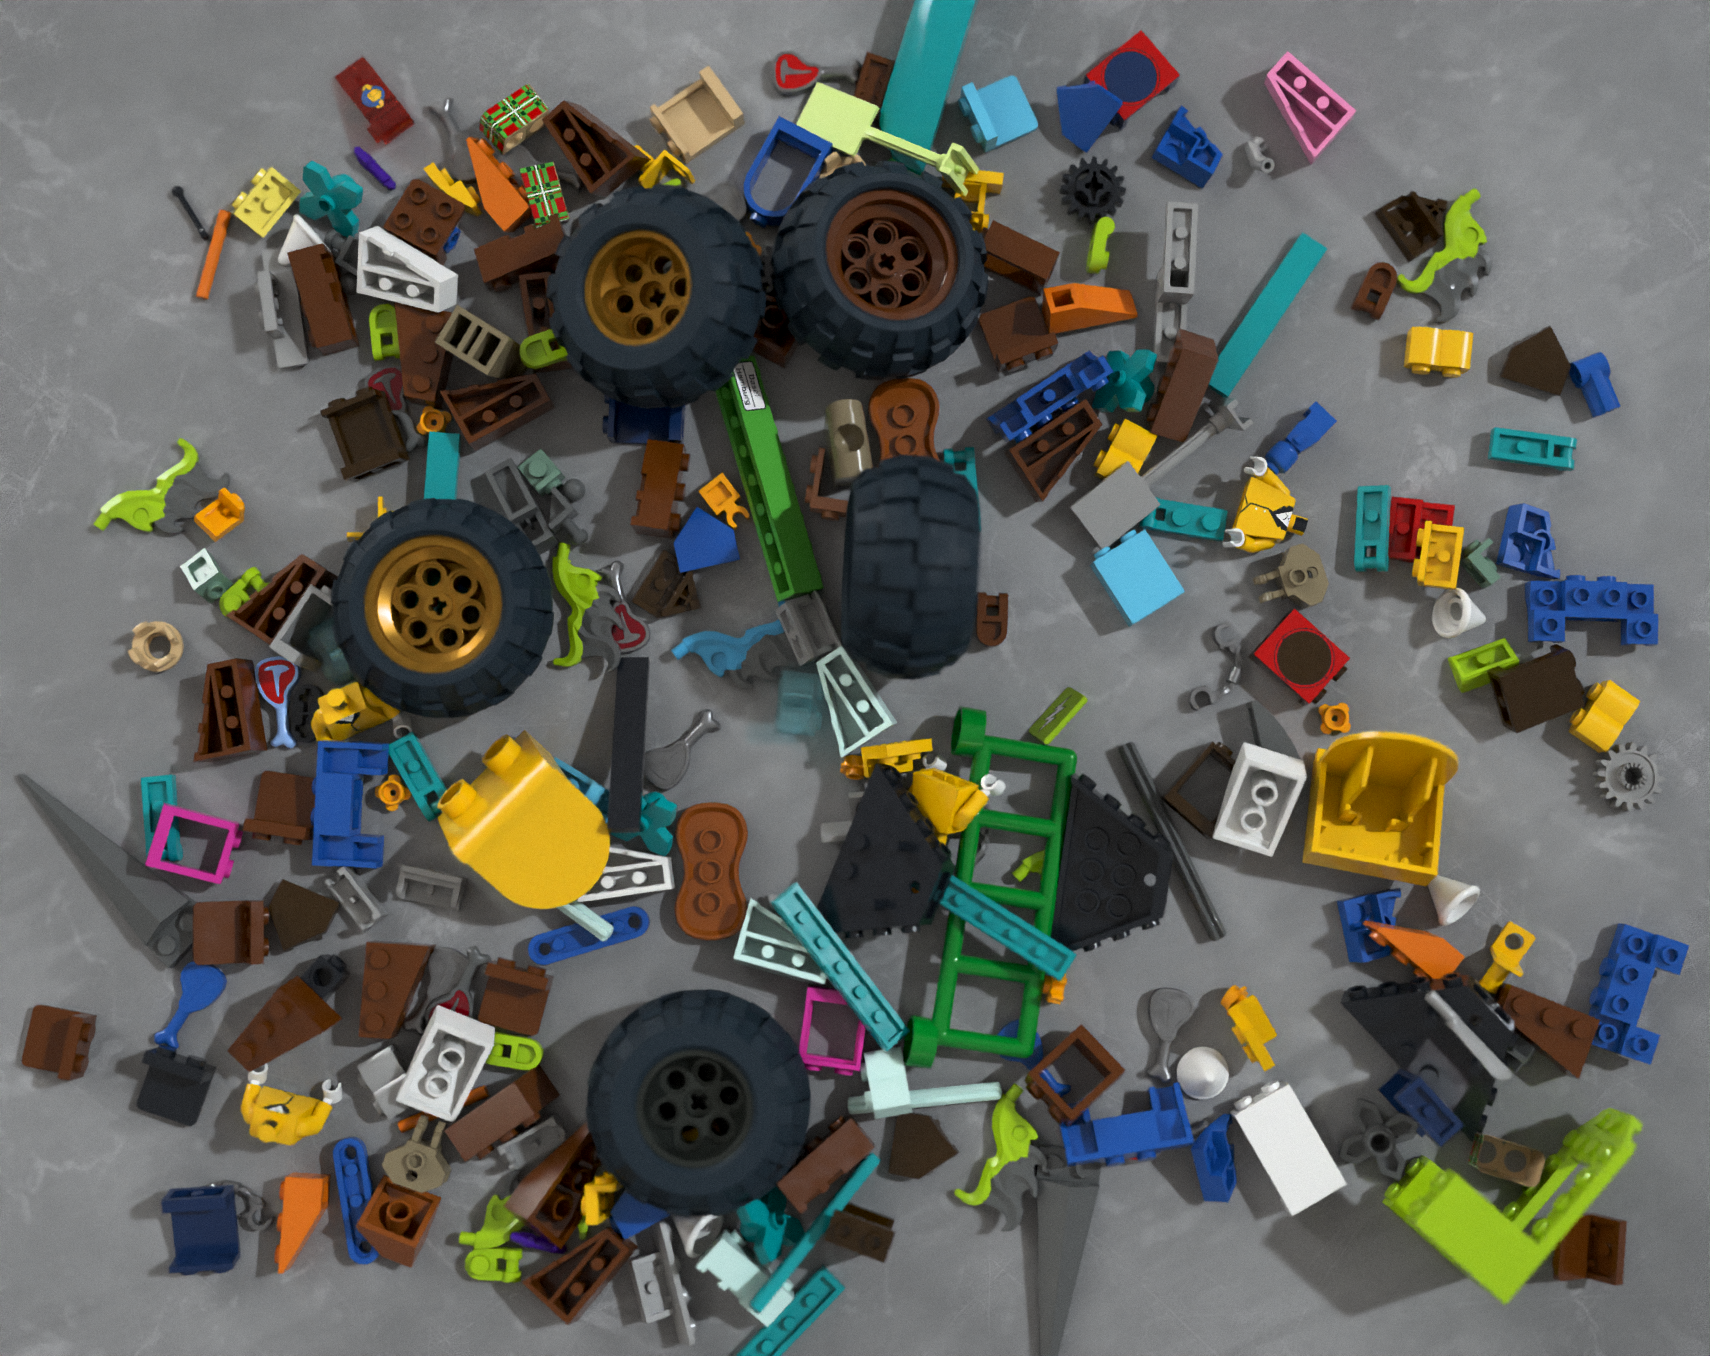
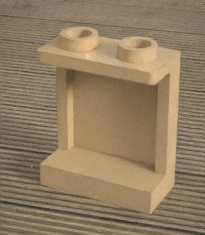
M709 65L699 72L700 79L660 107L657 108L655 104L649 107L652 115L649 121L658 134L663 132L669 140L666 144L676 159L681 156L686 164L745 124L743 112Z

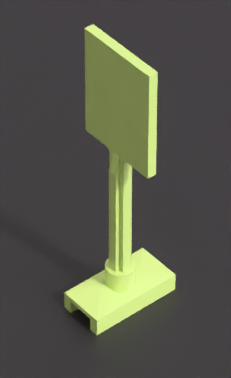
M819 82L816 83L796 125L833 144V149L853 157L857 154L862 142L867 139L936 167V170L942 174L956 193L963 196L967 195L968 190L963 182L968 172L977 174L979 168L963 146L952 142L947 154L943 153L940 155L871 127L879 110L878 106Z

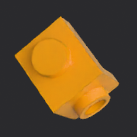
M223 487L219 490L218 499L194 515V522L216 542L244 521V502L237 494H231Z

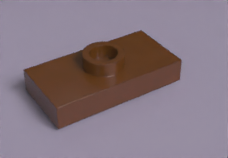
M867 52L853 96L879 107L874 121H877L895 61Z

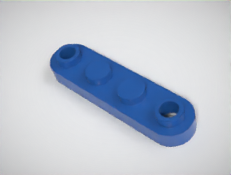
M637 906L601 915V918L614 927L612 935L605 942L598 939L578 923L548 931L531 939L528 945V954L535 963L547 965L637 938L648 930L650 925L649 915L643 908ZM632 916H637L640 920L637 928H633L629 924V919ZM543 943L550 945L551 950L547 955L540 951V946Z
M346 1137L335 1145L333 1160L348 1253L354 1262L364 1265L373 1262L380 1255L372 1245L371 1251H365L362 1248V1242L367 1240L356 1229V1225L374 1190L365 1143L357 1137ZM348 1147H353L356 1150L355 1158L347 1155Z

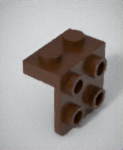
M413 179L388 217L383 229L441 265H444L447 256L443 247L465 213V206L462 202L419 179Z
M1032 296L983 313L979 317V324L999 373L1008 370V372L1016 371L1024 367L1025 363L1035 359L1037 362L1048 359L1054 355L1053 352L1057 349L1058 340L1055 332L1048 333L1037 301Z
M264 771L261 775L254 819L245 818L243 831L253 832L252 838L271 841L272 835L283 837V843L302 845V840H313L314 826L311 824V812L315 807V795L312 792L314 778Z
M240 900L195 903L193 905V962L197 965L264 964V957H267L269 954L268 938H264V925H268L269 911L268 907H264V901Z
M498 957L497 961L488 962L484 975H488L489 978L478 1014L479 1021L530 1036L538 1034L554 976L547 975L546 969L528 965V968L525 969L515 966L516 961L503 957Z
M43 1004L36 1005L32 1011L22 1064L26 1067L58 1073V1079L71 1081L83 1077L89 1063L88 1054L96 1031L95 1022L97 1015Z
M1596 1213L1582 1214L1555 1246L1552 1258L1553 1278L1558 1281L1588 1278L1615 1286L1623 1285L1627 1221Z

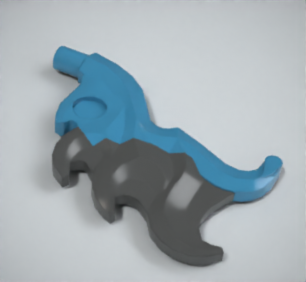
M785 601L778 602V606L780 607ZM779 619L772 623L747 629L742 638H734L716 631L695 633L682 639L683 642L671 650L677 660L689 652H695L702 657L709 670L721 678L724 676V671L729 670L734 683L744 689H754V685L747 682L748 676H757L763 680L776 681L779 680V676L772 674L773 668L786 666L794 669L807 665H799Z

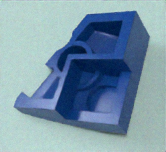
M1180 106L1151 158L1203 189L1212 177L1223 154L1215 144L1208 140L1201 126L1196 129L1185 117L1188 110Z
M1400 888L1377 891L1337 901L1349 962L1365 963L1390 955L1391 948L1387 944L1385 947H1382L1369 937L1371 931L1363 925V922L1367 920L1395 925L1396 917H1392L1395 899L1401 898Z
M1223 1114L1214 1120L1199 1135L1191 1148L1205 1202H1229L1237 1183L1234 1165V1144H1228L1226 1137L1230 1124H1233L1231 1114Z

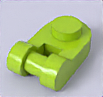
M1109 217L1101 218L1092 230L1086 263L1087 273L1098 275L1101 269L1106 270L1109 252L1105 251L1106 241L1115 229V223Z
M389 304L377 305L369 315L373 358L375 361L385 360V357L395 356L398 359L400 358L395 308ZM392 336L393 344L383 345L382 337Z
M552 329L524 339L519 349L521 361L532 369H539L560 361H567L566 356L568 353L565 347L560 345V349L551 350L549 342L556 341Z
M256 567L248 569L221 596L219 607L224 616L233 609H239L250 600V595L246 592L250 586L260 592L269 584V582H264L261 578V572Z
M495 1032L494 1046L485 1063L519 1070H531L541 1063L544 1056L543 1048L535 1039ZM504 1045L512 1046L510 1057L502 1055Z
M499 1246L473 1249L466 1257V1271L469 1276L476 1280L503 1281L507 1283L520 1282L521 1270L518 1269L523 1249ZM499 1259L506 1260V1269H498Z

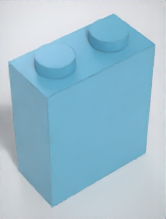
M1134 529L1119 539L1122 544L1112 550L1110 547L1101 549L1093 555L1096 560L1090 565L1129 627L1185 592L1146 530L1137 534Z

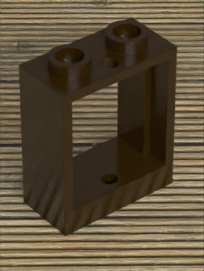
M1213 741L1205 745L1161 796L1164 803L1206 839H1212L1219 813L1210 821L1177 792L1209 755L1232 773L1236 762L1231 758L1233 752L1223 743L1218 742L1215 744Z

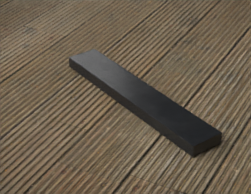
M621 657L617 667L607 824L609 833L641 831L650 668L649 657Z

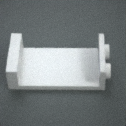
M1274 1080L1261 1088L1262 1093L1253 1098L1249 1095L1238 1100L1234 1104L1236 1108L1229 1112L1239 1123L1282 1198L1280 1201L1284 1208L1294 1216L1347 1185L1291 1086L1285 1081L1278 1082V1080Z

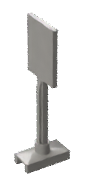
M1215 397L1207 405L1214 415L1207 420L1208 423L1142 476H1139L1129 461H1126L1070 506V509L1100 549L1109 547L1161 505L1149 489L1152 484L1216 433L1220 434L1226 428L1245 431L1253 424L1250 418L1237 417L1236 411L1233 409L1239 404L1237 399Z

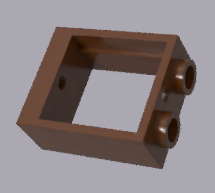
M994 220L989 229L983 227L981 233L987 251V261L984 263V268L1041 296L1055 269L1060 252Z
M1081 1024L1027 1074L1024 1082L1027 1084L1026 1089L1029 1094L1036 1100L1041 1099L1049 1107L1048 1113L1057 1123L1061 1124L1063 1122L1069 1127L1109 1090L1126 1070ZM1072 1045L1105 1078L1073 1109L1040 1076Z

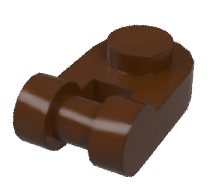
M1379 262L1371 266L1363 278L1350 309L1356 312L1362 310L1369 313L1370 318L1379 321L1397 282V272L1394 267L1385 262ZM1369 292L1379 296L1376 303L1366 299Z
M978 592L976 604L977 639L984 646L997 647L1004 641L1007 635L1008 593H999L998 596L987 595V592ZM986 608H998V616L986 615Z

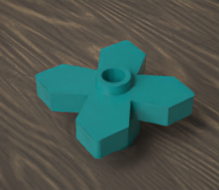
M310 161L303 167L302 180L311 192H307L300 198V213L313 220L327 215L335 231L347 238L349 235L354 236L358 232L359 219L351 208H356L362 202L363 187L356 184L355 180L346 174L335 175L331 178L326 167Z
M1148 349L1136 350L1129 357L1128 354L1121 350L1109 351L1106 361L1113 372L1108 375L1109 382L1096 391L1092 408L1100 412H1113L1119 405L1121 409L1127 412H1140L1143 404L1148 402L1154 393L1155 386L1148 375L1154 370L1157 354Z
M650 792L642 796L641 831L611 834L625 841L640 835L649 851L666 856L672 848L673 836L665 827L670 826L676 818L677 805L668 801L661 793Z
M777 1185L760 1200H754L736 1210L741 1221V1235L747 1242L755 1243L754 1250L762 1265L773 1262L782 1255V1244L786 1247L795 1245L805 1233L799 1219L784 1214L787 1197Z

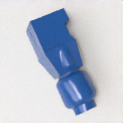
M1315 401L1303 414L1305 419L1299 421L1284 441H1278L1265 454L1267 467L1276 475L1278 473H1286L1297 462L1298 455L1313 447L1337 422L1318 402Z

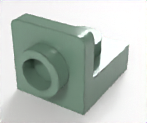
M541 448L517 467L542 497L546 493L552 495L550 490L553 487L559 490L563 485L561 481L565 479V476Z
M1490 538L1482 542L1478 539L1474 540L1463 550L1466 555L1460 559L1461 566L1482 589L1491 586L1501 578L1496 572L1497 567L1494 562L1488 557L1481 555L1493 543Z
M206 548L180 566L193 590L209 603L216 601L234 585L223 574L213 555Z

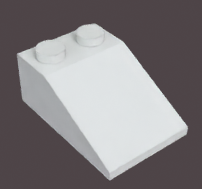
M1243 742L1232 769L1212 838L1272 857L1306 780L1304 761Z
M437 1005L421 1037L397 1094L396 1101L455 1123L494 1046L495 1027Z

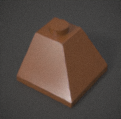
M383 1175L361 1215L356 1229L382 1257L412 1268L425 1243L441 1202V1197L429 1192L421 1193L392 1183L388 1176Z

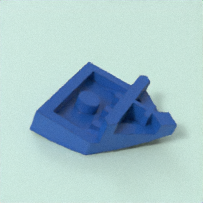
M1095 81L1067 87V85L1058 86L1057 98L1062 135L1087 153L1118 112L1123 101L1101 85L1096 84Z
M696 507L674 541L680 573L740 560L734 530L699 507Z

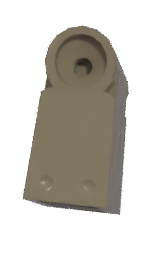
M459 305L456 306L435 341L436 344L488 376L508 379L523 376L528 369L520 359V344Z
M842 399L829 404L825 410L824 433L833 488L849 486L864 469L873 468L862 404L858 400Z

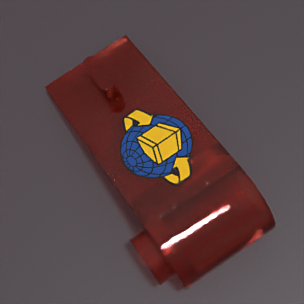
M364 56L334 77L370 123V126L366 129L377 144L381 141L385 145L389 144L415 124Z

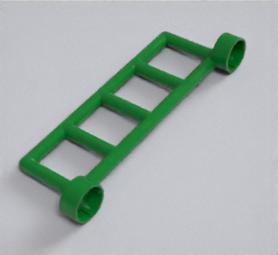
M959 706L952 728L951 754L972 758L969 781L977 784L978 790L981 791L983 788L981 785L983 776L989 774L992 755L1057 765L1050 819L982 808L966 829L961 831L954 873L955 877L999 905L1036 910L1033 926L1051 937L1072 789L1071 777L1076 772L1077 754L1074 750L985 735L986 711ZM980 827L1047 838L1039 892L972 881ZM949 911L932 1018L910 1016L907 1023L910 1032L905 1035L903 1045L904 1066L931 1069L937 1046L1018 1058L1030 1057L1034 1051L1045 972L1029 961L1028 965L961 955L966 921ZM958 973L1025 983L1017 1038L950 1028Z

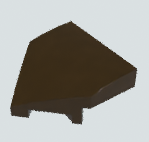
M1411 191L1407 196L1401 195L1383 206L1375 215L1410 263L1437 244V240L1443 236L1441 226L1447 201L1439 198L1434 201L1417 195V192Z
M1549 325L1541 329L1540 332L1513 343L1514 345L1509 350L1499 376L1560 396L1571 365L1552 327Z
M662 550L630 601L656 618L701 608L693 579V571L680 573L677 558L665 550Z
M282 879L268 908L284 953L294 950L293 947L315 939L317 941L323 939L322 935L327 933L340 908L339 902Z
M915 1112L897 1115L888 1173L921 1179L933 1173L935 1169L949 1159L959 1154V1151L945 1135L938 1119L934 1120L932 1116Z

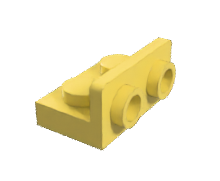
M269 167L267 171L261 168L250 181L254 186L249 193L246 194L242 191L231 204L235 208L232 215L241 220L262 238L265 237L301 193L296 186L273 167Z

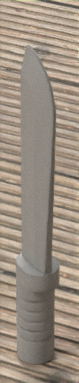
M1434 990L1425 996V1000L1446 1021L1445 1025L1452 1029L1494 1078L1507 1080L1513 1076L1509 1069Z

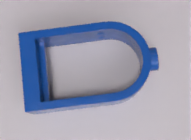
M781 116L777 118L744 181L745 200L747 208L751 213L750 221L761 228H766L767 225L780 226L784 216L791 207L790 205L779 211L765 210L758 206L751 196L753 187L779 140L817 159L795 200L809 184L819 178L825 166L824 159L833 153L832 143Z

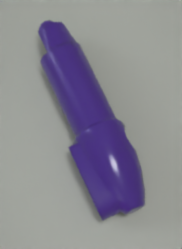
M355 147L354 154L360 165L366 171H369L388 190H395L396 183L376 163V160L361 147Z
M513 1232L509 1236L512 1242L526 1248H534L553 1254H564L567 1251L566 1245L560 1250L543 1237L536 1236L533 1233Z

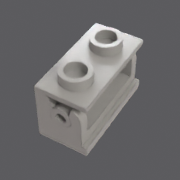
M817 590L810 595L807 594L787 601L775 610L800 666L825 657L842 646L839 631L832 625L827 614V605L820 598Z

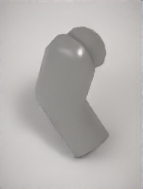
M1255 137L1252 141L1249 140L1246 143L1245 151L1251 168L1263 173H1270L1274 169V161L1261 154L1267 147L1266 144L1262 143L1264 140L1261 137Z

